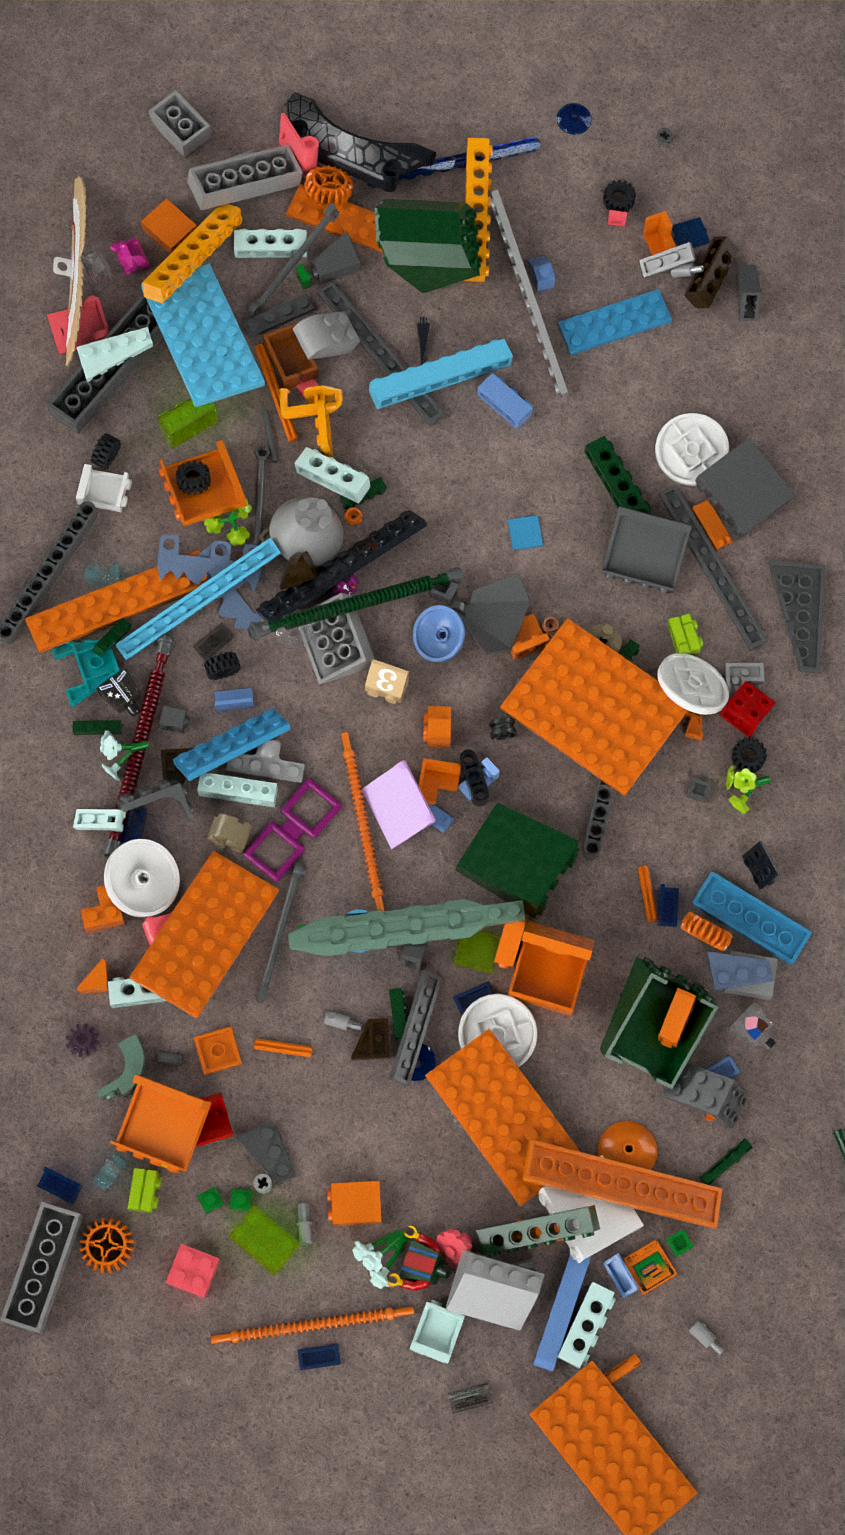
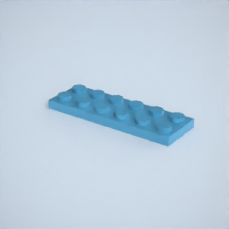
M657 289L559 321L557 325L571 356L671 323L672 318L660 290Z
M272 708L254 718L248 719L239 726L232 727L229 731L217 735L203 744L197 745L188 752L181 753L173 759V762L180 772L191 781L285 733L291 728L289 723Z
M712 871L691 904L791 966L812 934L805 927Z

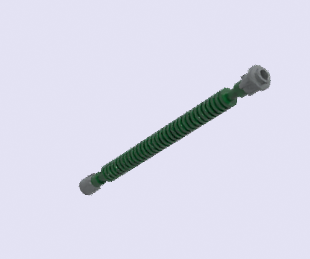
M456 567L445 573L438 574L434 578L428 575L283 615L282 620L250 622V627L247 629L250 638L257 641L261 637L269 635V633L275 632L282 627L289 630L290 628L293 629L340 616L344 613L347 614L383 604L384 602L431 590L433 585H449L451 582H462L463 573L459 567Z

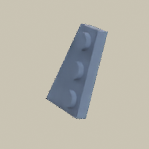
M709 951L706 953L714 991L773 981L770 962L767 960Z

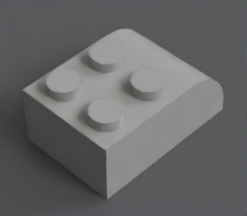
M176 90L148 111L152 122L159 132L184 158L212 137L210 125Z
M345 311L313 315L300 321L293 328L308 360L349 354L361 342Z

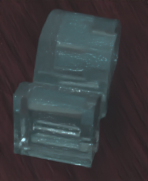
M119 562L113 563L110 566L111 572L109 574H105L99 565L87 567L84 571L86 582L91 586H96L101 582L103 586H108L120 581Z
M111 1152L106 1160V1164L101 1167L92 1184L101 1188L104 1193H107L117 1181L119 1171H124L129 1163Z

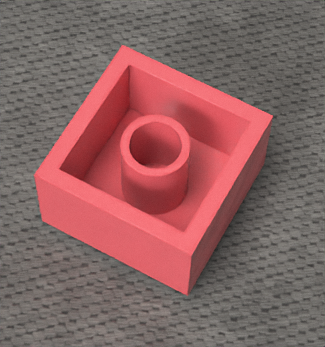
M181 1244L166 1283L205 1299L220 1259Z

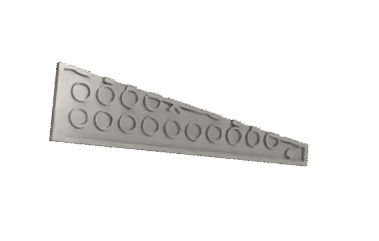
M492 191L491 206L500 231L504 230L501 234L506 248L510 247L507 249L511 264H516L513 266L517 281L521 280L519 286L523 298L527 297L524 301L529 315L533 313V316H530L533 327L537 326L539 330L536 335L539 344L543 343L545 349L542 350L545 361L549 360L551 366L548 367L550 376H555L557 382L554 384L556 393L561 394L562 398L567 397L569 394L499 191Z

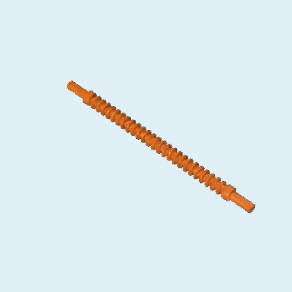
M343 732L341 733L344 747L343 757L346 759L347 774L350 775L348 779L351 780L349 784L352 785L350 789L353 790L351 795H354L352 800H355L353 805L356 806L354 810L357 811L355 815L358 816L356 820L359 821L357 825L360 826L358 830L361 832L362 847L365 848L363 849V852L366 853L364 857L367 858L365 863H368L366 868H369L367 873L370 874L368 878L371 879L369 883L372 884L370 889H373L371 894L372 898H375L377 911H385L382 899L384 893L383 889H380L382 885L379 884L381 879H378L380 874L377 873L379 871L376 868L378 864L375 863L377 859L374 858L373 842L370 841L372 837L369 836L371 832L368 831L370 827L367 826L369 821H366L368 816H365L367 811L364 810L366 806L363 805L365 801L362 800L364 796L361 795L363 791L360 790L362 786L359 785L358 769H356L357 764H355L356 759H354L355 752L351 748L349 733Z
M413 1306L397 1309L388 1307L385 1310L380 1309V1311L375 1309L374 1312L369 1310L368 1313L363 1311V1314L357 1312V1315H354V1313H351L350 1316L345 1314L344 1317L340 1314V1317L334 1315V1318L328 1316V1319L322 1317V1320L317 1318L316 1321L311 1319L310 1322L307 1320L302 1322L300 1320L299 1323L294 1321L293 1324L288 1322L287 1325L282 1323L281 1326L276 1324L275 1327L270 1325L269 1328L265 1325L264 1328L259 1326L258 1329H255L253 1327V1330L247 1328V1331L243 1329L240 1332L232 1330L231 1333L210 1336L211 1344L229 1341L238 1343L239 1340L244 1342L245 1339L250 1341L251 1338L256 1340L257 1337L262 1339L263 1336L268 1338L269 1335L274 1337L275 1334L279 1337L280 1334L285 1336L286 1333L291 1335V1332L297 1334V1331L303 1333V1330L309 1332L310 1329L312 1331L315 1329L320 1331V1328L326 1330V1327L332 1329V1326L337 1328L338 1325L343 1327L344 1324L349 1326L350 1323L354 1326L355 1323L360 1325L361 1322L366 1324L367 1321L372 1323L373 1320L378 1322L379 1319L382 1321L384 1319L393 1320L394 1317L413 1315L414 1309Z

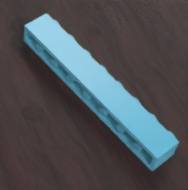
M495 339L488 344L477 345L467 351L461 350L449 357L443 356L439 360L428 361L418 367H409L405 371L394 372L384 378H376L370 382L368 391L376 409H380L510 366L513 355L505 339Z

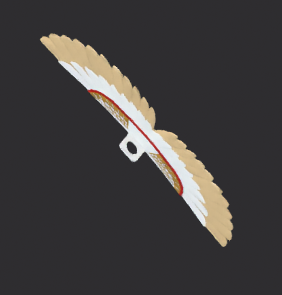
M80 176L75 179L72 258L70 260L55 257L53 264L54 273L71 277L68 309L69 322L66 341V366L68 367L75 351V342H77V331H79V319L81 318V296H83L82 277L84 275L82 269L84 266L81 257L86 234V187H84L83 178ZM59 262H64L67 265L66 271H61L58 268Z

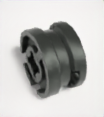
M504 717L490 721L489 727L492 729V732H490L491 739L494 740L495 737L497 740H504L508 737L514 738L517 736V731L514 728L515 719Z

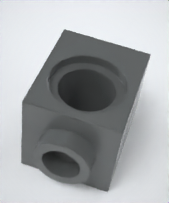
M163 706L160 728L183 733L184 728H188L190 721L186 710Z

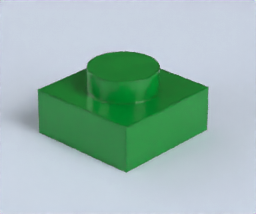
M303 265L297 266L296 275L303 290L310 288V281L312 280L310 272L308 270L305 271Z
M215 1186L197 1195L206 1214L224 1205Z
M232 1188L229 1209L249 1212L252 1191Z
M684 1229L666 1239L675 1257L694 1247Z

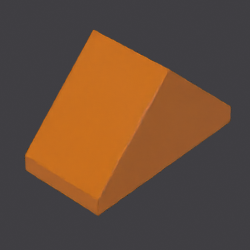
M103 958L76 988L80 994L109 992L108 966Z

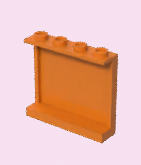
M223 440L216 442L217 450L171 465L164 466L163 461L159 460L161 468L158 469L160 477L166 480V482H163L166 493L170 492L171 495L168 497L171 506L176 507L174 510L177 521L181 520L183 527L247 506L245 494ZM193 460H196L197 463L201 461L209 467L210 487L206 491L203 489V493L198 491L196 495L193 492L187 494V491L183 493L182 489L178 488L176 471H178L177 468L181 467L182 463L186 465L187 461H190V463H193ZM193 476V477H189V478H190V479H194V478H198V477H197V476Z
M135 1074L132 1082L137 1084L117 1140H111L110 1143L116 1145V1150L124 1153H127V1151L133 1152L132 1156L144 1160L145 1157L151 1159L149 1163L159 1167L162 1164L168 1166L167 1170L178 1174L179 1171L186 1172L211 1102Z

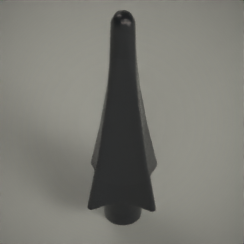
M420 317V323H417L421 365L425 363L430 323H427V317Z

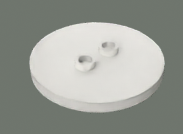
M697 413L682 414L667 422L659 432L655 445L656 460L664 474L675 482L690 486H696L695 479L697 476L729 453V441L724 429L712 418Z
M680 653L672 654L664 658L658 668V681L664 692L679 706L691 712L706 715L714 714L722 710L728 701L729 689L722 675L712 665L696 656Z
M504 994L487 995L474 1001L462 1015L458 1027V1040L461 1049L490 1028L518 1068L532 1055L537 1042V1026L530 1010L518 999Z

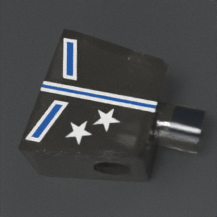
M126 668L96 688L99 696L117 713L120 714L127 710L133 717L141 711L136 702L141 700L140 694Z

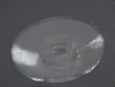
M312 624L293 629L290 628L289 630L282 627L275 631V635L283 647L296 650L303 648L310 642L313 635ZM292 631H298L296 636H292L291 633Z

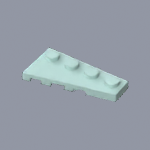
M148 327L78 346L77 351L87 382L91 381L96 375H102L107 372V369L122 364L127 358L134 357L153 347Z

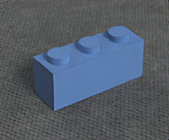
M492 373L478 386L477 395L516 429L532 416L533 408L531 403L526 399L523 400L514 388H509L500 376Z

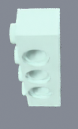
M234 230L235 258H292L307 239V230ZM307 251L302 257H307Z
M306 447L294 463L297 474L358 504L371 487L369 477L365 473L357 472L347 464L343 465L332 457L324 456L316 449L312 450Z
M204 773L199 778L197 791L198 795L202 797L275 808L278 787L277 783Z
M116 977L108 982L110 1006L112 1008L166 1001L153 992H145L143 986L131 979ZM127 987L135 988L131 995L124 993Z
M594 1282L590 1284L560 1349L558 1359L578 1369L581 1365L585 1366L590 1357L587 1352L590 1346L594 1348L599 1337L595 1334L598 1328H603L607 1317L604 1316L606 1310H611L616 1300L613 1298L614 1292ZM598 1302L601 1305V1312L594 1313L591 1310V1303ZM590 1321L593 1325L592 1331H584L582 1323ZM576 1339L583 1341V1350L578 1351L574 1348L573 1343Z

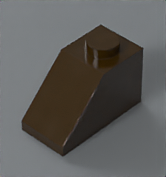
M307 551L297 552L289 558L281 577V590L315 579L317 568Z

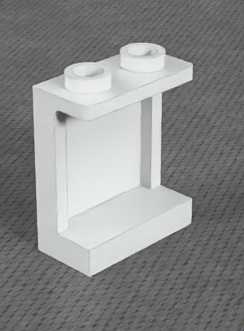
M84 464L76 495L77 503L80 505L82 502L90 501L96 508L122 512V507L127 505L128 497L125 495L126 491L131 489L132 479L129 478L127 472H124V475L93 470L92 465Z

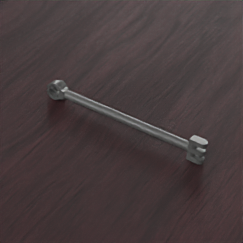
M330 203L323 211L325 214L324 218L260 299H257L255 302L251 301L248 304L247 311L251 316H256L255 312L257 309L260 313L263 311L264 304L330 221L332 223L336 221L340 213L335 204Z
M258 445L255 449V455L258 459L254 545L261 544L259 536L262 533L266 460L270 456L269 447L264 445L265 456L259 455L262 452L261 445ZM265 565L261 567V579H265Z
M298 861L294 865V871L292 872L264 976L256 998L259 1004L263 1003L266 999L300 876L304 877L307 866L303 865L304 863Z

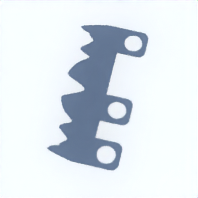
M164 534L160 537L157 561L160 581L169 571H172L177 579L184 572L190 581L199 585L201 583L200 580L207 573L214 577L235 562L230 560L231 544L229 542L213 541L210 558L178 554L180 541L178 536ZM171 538L175 541V547L172 550L164 548L163 542L165 539ZM219 544H223L227 548V552L223 556L215 553V547ZM245 545L243 556L247 554L250 548H256L259 545ZM261 568L244 579L251 584L253 591L260 578Z
M212 544L196 556L210 558ZM223 544L217 545L221 547L223 550L222 556L225 555L227 549L223 546ZM207 573L208 577L206 581L212 578L210 573ZM244 580L238 586L235 585L218 597L224 599L218 614L226 618H236L234 628H244L245 631L250 627V622L258 623L262 620L258 613L255 614L236 591L247 580Z

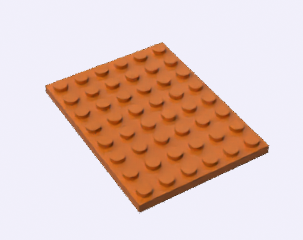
M568 618L500 706V709L624 797L689 711L669 698L660 686L659 681Z

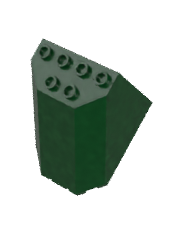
M383 199L380 205L374 208L376 242L379 249L383 250L386 265L421 293L480 276L479 268L481 264L478 259L479 245L477 243L478 229L475 221L477 214L475 209L467 203Z

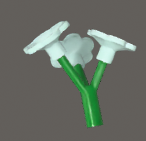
M105 731L101 737L100 751L107 756L108 760H113L117 756V752L121 750L129 751L118 763L115 762L112 767L105 764L101 766L115 780L120 781L121 779L118 777L117 771L121 768L122 763L134 751L149 748L148 741L131 745L118 743L112 733Z

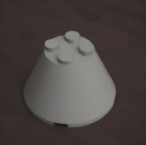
M311 497L295 498L282 504L275 511L269 528L270 538L284 558L289 561L293 554L307 551L316 567L332 560L339 552L344 538L343 525L337 513L324 499Z

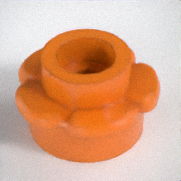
M353 507L345 512L344 519L347 520L346 522L349 525H358L362 521L361 517L363 515L359 509Z

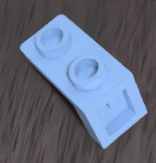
M485 758L481 762V769L488 787L499 778L500 771L488 758ZM471 775L469 777L472 781H477L479 779L477 775ZM464 781L458 786V789L471 801L466 782Z

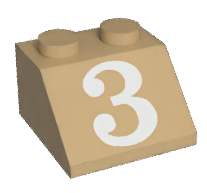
M373 659L365 683V691L372 697H384L389 703H401L408 686L409 671Z

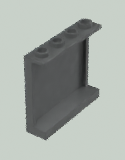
M750 438L707 468L695 479L698 490L705 493L708 502L717 508L720 517L727 521L731 526L732 532L741 538L785 503L790 502L795 496V493Z
M619 506L601 572L605 573L604 577L615 579L616 576L621 577L623 582L633 584L634 581L640 582L642 587L651 589L652 586L659 588L660 592L669 594L670 591L675 590L692 525Z

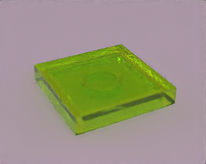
M479 931L470 938L459 939L453 965L491 974L500 936Z

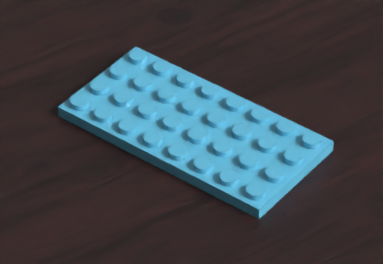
M210 263L198 267L163 304L146 298L195 407L265 386L262 374Z

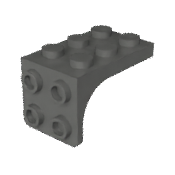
M167 779L161 780L156 783L157 786L149 788V786L138 789L139 793L133 795L131 793L120 796V800L116 801L118 808L126 812L155 800L171 797L178 802L183 816L188 820L193 819L191 814L194 813L191 803H188L185 798L188 795L184 784L182 785L174 779L171 781H167Z
M689 1063L686 1064L673 1089L667 1088L664 1094L669 1100L702 1111L718 1119L730 1129L737 1123L739 1113L747 1102V1093L734 1079Z

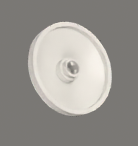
M135 839L120 845L109 856L104 870V883L108 896L117 908L134 917H149L163 912L172 904L179 890L180 876L177 864L166 848L151 840Z

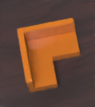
M666 211L648 216L645 219L643 237L652 255L676 247L671 236L673 225Z
M423 758L418 786L427 804H436L438 789L457 792L461 764Z

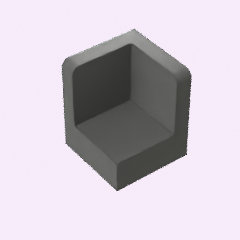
M451 582L450 586L437 584L434 589H431L430 597L451 606L458 592L459 584Z

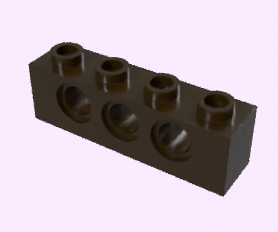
M727 236L713 237L699 265L704 266V271L695 273L684 294L695 308H710L739 249Z

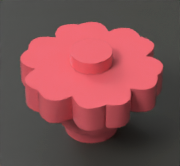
M451 1228L446 1232L440 1233L435 1241L441 1249V1255L445 1257L444 1262H447L448 1266L453 1269L458 1267L462 1250L470 1251L472 1249L471 1237L467 1233H460L458 1230Z

